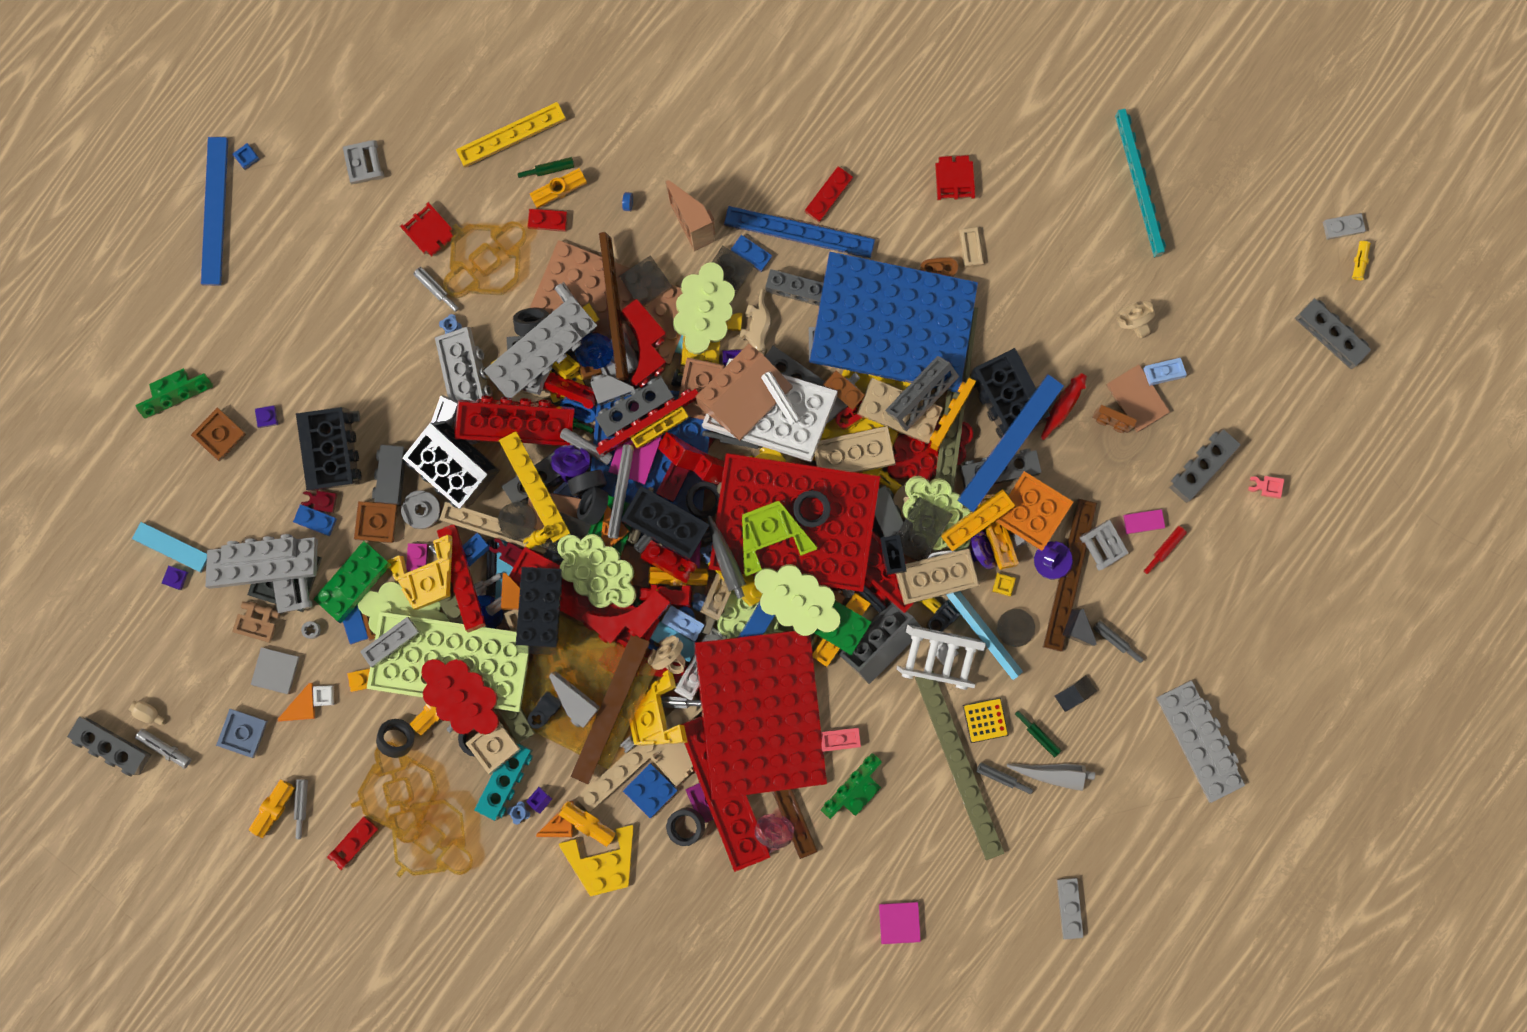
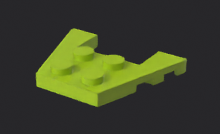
M780 501L742 514L745 576L762 570L755 551L771 544L794 537L800 555L817 549Z

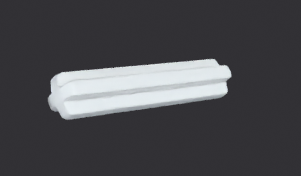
M770 371L763 374L761 377L788 422L790 424L796 423L799 420V416Z

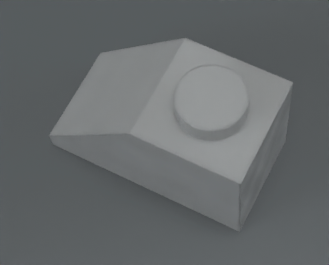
M604 374L594 377V381L590 382L599 406L629 396L635 390L633 386Z

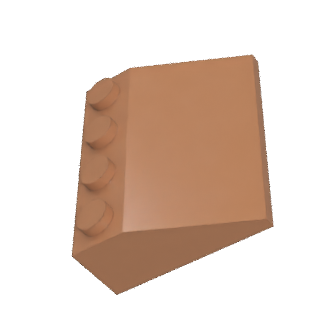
M670 180L665 181L669 203L693 250L696 251L713 243L716 233L714 231V217L709 209L706 210L703 204Z
M748 344L696 395V400L702 410L741 441L777 404L763 382L762 375L770 371L785 395L793 386L762 353L751 344Z

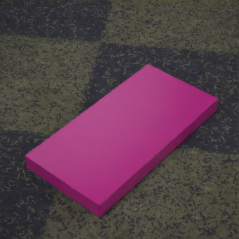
M632 403L630 411L635 412L639 409L638 403ZM662 435L639 449L636 448L632 440L619 446L616 449L609 472L618 475L623 446L632 445L634 451L629 479L646 484Z

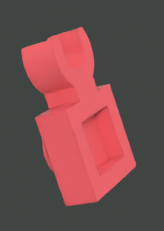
M1265 476L1264 481H1260L1257 477H1250V481L1256 482L1257 486L1249 487L1248 491L1257 492L1261 490V496L1281 499L1284 479Z

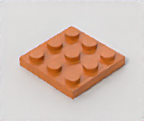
M1024 471L1008 495L1015 506L996 519L995 522L1043 551L1072 506L1073 501Z

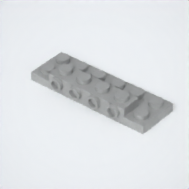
M571 296L489 365L484 372L509 400V398H512L525 386L530 388L534 385L539 374L543 376L552 369L550 366L555 361L560 363L566 358L565 352L570 348L574 351L582 344L580 340L593 330L597 324L576 299Z
M465 327L435 337L448 398L458 402V400L476 401V399H481V396L484 395L492 396V389L487 385L486 381L488 375L484 372L486 368L482 364L484 353L479 346H475L471 327ZM455 415V418H454V420H453V422H454V427H455V425H456V415ZM467 440L471 445L482 442V440Z
M283 534L280 539L267 536L263 537V541H257L256 539H246L245 543L228 541L227 545L221 546V549L207 550L205 587L212 589L317 576L318 539L315 537L295 539L292 535Z
M1192 680L1156 697L1208 802L1212 803L1244 787L1245 784L1237 770L1238 758L1234 752L1230 753L1227 747L1230 745L1227 737L1221 735L1218 730L1221 728L1216 717L1212 718L1209 712L1212 710L1210 703L1200 698Z

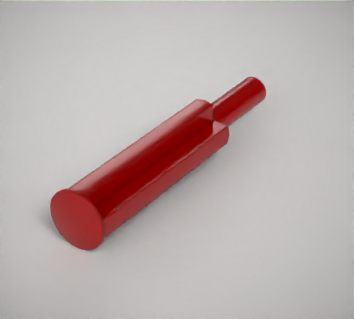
M1177 526L1153 554L1155 558L1144 569L1145 574H1149L1159 561H1164L1187 534L1185 529Z

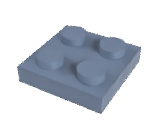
M229 709L216 746L255 758L268 721Z

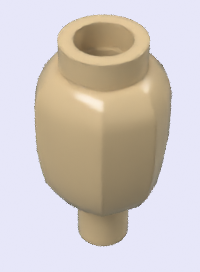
M134 700L129 708L132 716L142 722H155L162 725L165 720L158 715L156 708L144 701Z

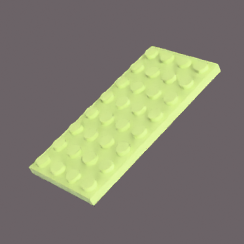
M379 612L375 640L406 617L411 619L420 633L375 667H370L367 689L423 697V690L427 685L421 674L424 663L428 660L437 659L447 664L451 660L457 659L466 662L470 672L480 674L484 679V686L492 688L497 693L496 709L520 712L529 654L517 652V632L482 627L468 633L465 631L464 624Z

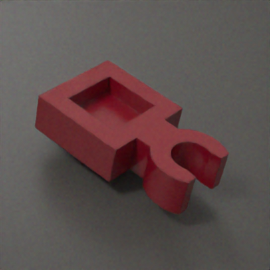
M308 491L303 492L310 499L308 502H301L302 505L309 507L314 504V510L334 513L337 494L317 491L316 496Z
M495 538V541L499 543V548L493 549L490 547L489 550L496 554L501 553L499 559L514 567L523 550L510 542L505 547L500 539Z

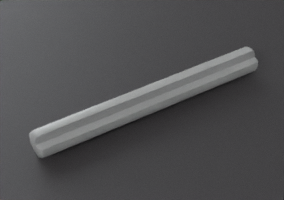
M624 445L608 530V537L612 539H618L634 451L632 445Z

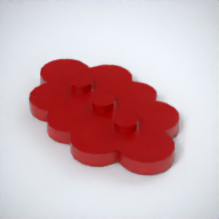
M939 416L934 431H939L942 426L939 424L942 416ZM966 422L962 423L957 466L964 462L967 453L964 446L968 445L973 438V429ZM901 434L894 443L896 465L887 466V471L895 479H903L907 476L909 478L922 476L929 481L932 475H936L939 448L937 451L931 448L932 441L924 443L908 435Z
M437 659L428 660L424 663L421 674L427 685L423 690V700L429 706L436 707V714L439 719L450 721L452 729L459 734H468L474 729L480 734L485 735L496 731L499 725V718L493 709L497 704V693L492 688L484 686V679L480 674L470 672L467 663L457 659L451 660L447 664Z

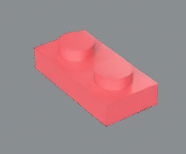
M859 728L821 732L822 752L861 747Z

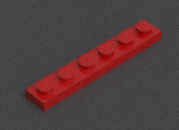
M696 388L694 390L687 389L681 393L682 397L677 400L673 398L664 404V408L652 410L647 414L649 417L641 420V418L631 423L632 427L625 430L623 428L614 434V438L610 440L606 438L599 442V447L596 450L600 457L631 440V437L677 409L684 408L696 401V395L698 394Z
M451 524L437 530L439 538L446 535L452 536L451 582L465 631L470 633L486 626L457 526Z

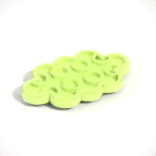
M712 262L704 264L699 271V275L691 274L683 279L681 284L683 294L676 301V308L679 313L674 318L673 326L678 334L685 336V347L693 354H702L708 349L710 342H719L725 338L727 333L726 322L732 316L730 303L734 299L735 290L729 282L723 281L722 268Z
M914 476L905 485V492L909 499L903 505V514L907 520L913 522V529L916 534L924 537L926 544L931 549L941 550L948 546L940 535L971 513L968 508L957 501L960 495L952 492L950 484L942 478L928 482L922 476ZM971 538L954 551L957 552L967 549L970 545Z
M593 534L585 536L582 540L574 535H566L560 539L557 549L560 556L564 559L560 565L562 578L568 582H573L574 590L578 594L588 596L591 604L597 608L608 607L612 602L618 607L623 608L629 607L634 603L636 591L630 584L634 577V569L629 562L620 560V554L617 549L609 546L605 547L603 539Z
M786 564L778 571L771 568H763L756 573L755 586L763 593L760 598V606L765 613L776 615L781 625H793L795 631L803 636L813 634L817 628L824 632H831L839 626L840 615L832 607L835 601L833 590L828 586L819 585L814 575L802 574L800 569L793 564Z
M395 582L385 583L381 586L378 593L368 591L358 603L359 610L364 615L370 617L368 624L371 631L375 634L379 612L450 622L446 614L440 612L441 605L439 601L418 610L413 609L404 595L402 587Z
M731 591L724 607V613L717 621L719 632L726 636L727 639L737 638L758 603L749 606L742 598L737 599L735 591ZM774 616L763 635L783 632L778 630L776 616Z

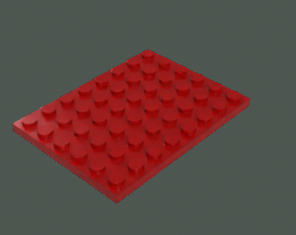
M726 453L716 525L731 549L741 573L744 574L742 514L780 501L817 549L800 555L794 537L787 538L755 551L761 568H771L778 571L786 564H793L800 569L802 574L814 575L819 585L863 592L880 476ZM805 491H819L830 502V515L826 522L820 526H804L794 516V501ZM814 497L805 499L800 507L802 516L811 521L820 518L823 514V504L821 501ZM712 544L709 569L721 571Z
M796 631L694 643L711 799L826 785L827 778L824 752H822L821 746L822 734L810 635L803 636Z

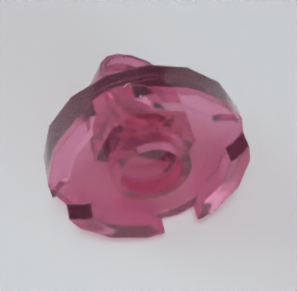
M768 814L758 819L755 826V836L761 844L767 847L769 853L786 847L793 839L794 827L787 818L782 816L781 819L775 817V814Z

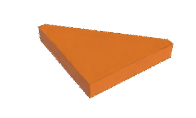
M608 505L604 513L602 539L605 547H612L630 531L621 522L618 539L608 537L612 513Z
M503 573L501 609L518 610L520 588L506 573Z
M308 683L281 714L278 722L315 719L313 683Z
M557 813L536 834V837H573V824L563 819Z

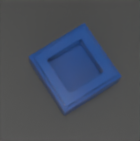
M248 143L233 153V156L244 170L260 160Z

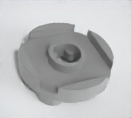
M415 491L405 498L401 508L402 517L413 528L427 529L440 519V503L432 494L425 491ZM419 505L426 507L423 515L416 513Z

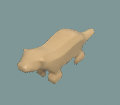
M761 289L758 302L759 309L753 305H748L746 317H751L752 315V321L749 331L741 329L740 340L747 339L754 348L766 356L765 338L772 325V320L764 304L765 290Z

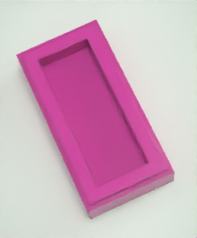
M1162 509L1123 515L1126 534L1165 528Z

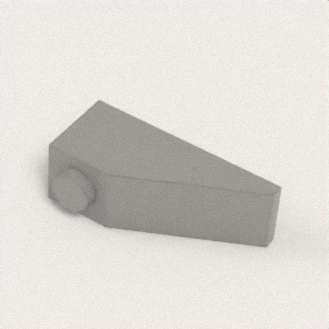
M556 671L552 672L549 677L567 715L571 718L570 721L575 726L584 728L599 711L600 706Z

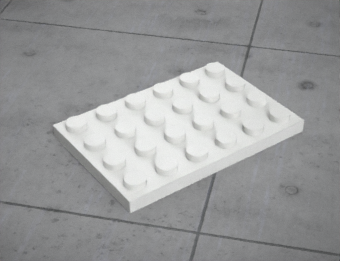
M729 358L727 365H728L733 359H730V358ZM783 375L793 386L786 394V397L798 414L799 420L794 424H790L778 404H776L742 440L812 462L838 392ZM706 414L702 423L704 429L736 438L710 415Z

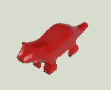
M1080 373L1071 378V383L1062 391L1049 412L1051 416L1047 419L1042 432V440H1045L1056 427H1060L1080 397L1081 391L1086 389L1087 376Z

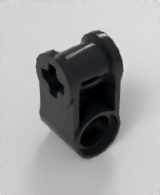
M948 599L927 622L926 628L932 629V621H938L941 625L938 631L943 632L960 616V612L950 604Z
M547 691L529 714V725L536 729L546 725L562 706L561 701ZM540 715V721L542 722L536 723L537 718L535 716Z

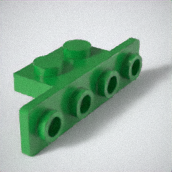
M183 368L150 383L149 387L152 397L135 406L142 417L146 419L213 388V383L205 373L189 380L188 374Z
M873 753L866 757L859 768L837 789V792L830 800L825 802L821 812L831 819L844 805L856 816L881 789V786L870 775L878 768L882 760Z

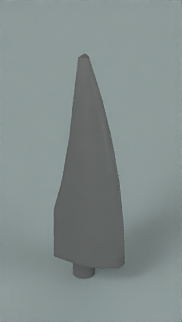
M707 516L713 547L728 591H735L737 599L745 596L741 587L746 586V582L725 538L712 517Z

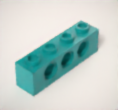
M520 743L517 745L521 750L493 772L474 811L494 821L498 820V818L502 819L507 809L504 806L507 800L511 801L515 794L513 788L516 782H521L525 774L522 771L525 765L529 766L533 755H531L533 750ZM512 758H516L519 761V766L516 769H512L509 765ZM504 775L510 779V784L507 787L503 786L500 782L501 777ZM494 793H498L501 796L499 804L492 802V795Z

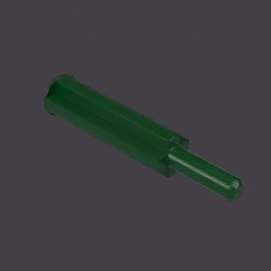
M572 157L536 165L535 169L519 172L517 175L518 178L535 174L538 177L574 168V161Z
M1020 711L1015 712V715L1028 727L1026 730L1054 758L1061 753L1062 750L1034 722L1031 723Z

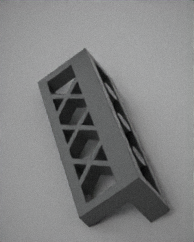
M937 356L885 411L889 416L897 420L902 429L907 432L959 376L950 362ZM950 372L951 376L944 381L945 375ZM937 386L936 392L930 395L932 388ZM921 400H924L923 405L920 408H917L918 403ZM907 414H910V419L905 423L903 419Z

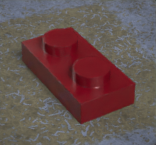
M671 462L656 494L674 502L690 470L678 467Z

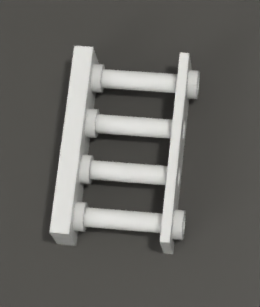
M907 625L906 633L911 635L913 640L906 667L897 666L896 669L902 673L903 677L913 679V676L951 683L955 684L957 688L967 690L968 687L975 688V684L968 680L974 652H977V650L984 651L986 643L975 638ZM924 638L929 639L931 644L924 671L913 668L920 641ZM944 642L948 643L947 646L949 648L943 672L940 675L932 673L938 645ZM959 646L966 647L965 650L967 652L960 678L950 677L956 649H959Z

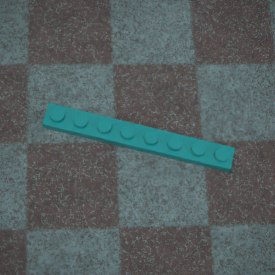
M1121 109L1117 111L1115 118L1153 257L1156 258L1162 256L1165 252L1166 244L1165 240L1161 239L1160 222L1156 221L1155 218L1156 207L1154 203H1151V189L1149 185H1146V171L1144 167H1141L1140 163L1141 153L1139 149H1136V134L1134 131L1132 132L1130 127L1132 124L1131 116L1127 114L1126 109Z

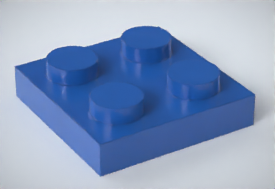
M651 763L623 790L649 818L678 791Z

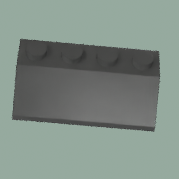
M891 601L882 612H879L871 620V625L852 656L843 650L838 653L868 684L912 642L911 635L906 633L907 625L921 627L912 615L907 611L903 613Z

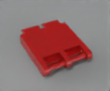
M969 155L956 156L955 162H952V156H940L938 163H935L937 201H940L942 198L958 200V198L971 197V199H975L973 161H969Z
M427 202L425 204L426 207L419 213H414L413 218L406 224H401L400 228L424 255L428 252L432 257L441 249L438 245L439 242L445 246L454 236L451 234L453 229L433 206ZM428 209H430V211H428L424 216H422V217L420 218V216H421L424 212H426ZM417 220V222H415L410 228L407 229V227L410 224Z

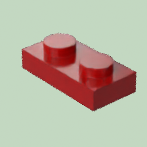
M529 209L528 229L566 232V211Z

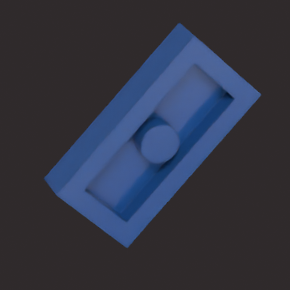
M740 235L730 250L760 272L764 270L772 258L771 254L743 235Z
M300 504L293 522L330 536L337 519Z
M478 532L463 545L469 567L490 548Z

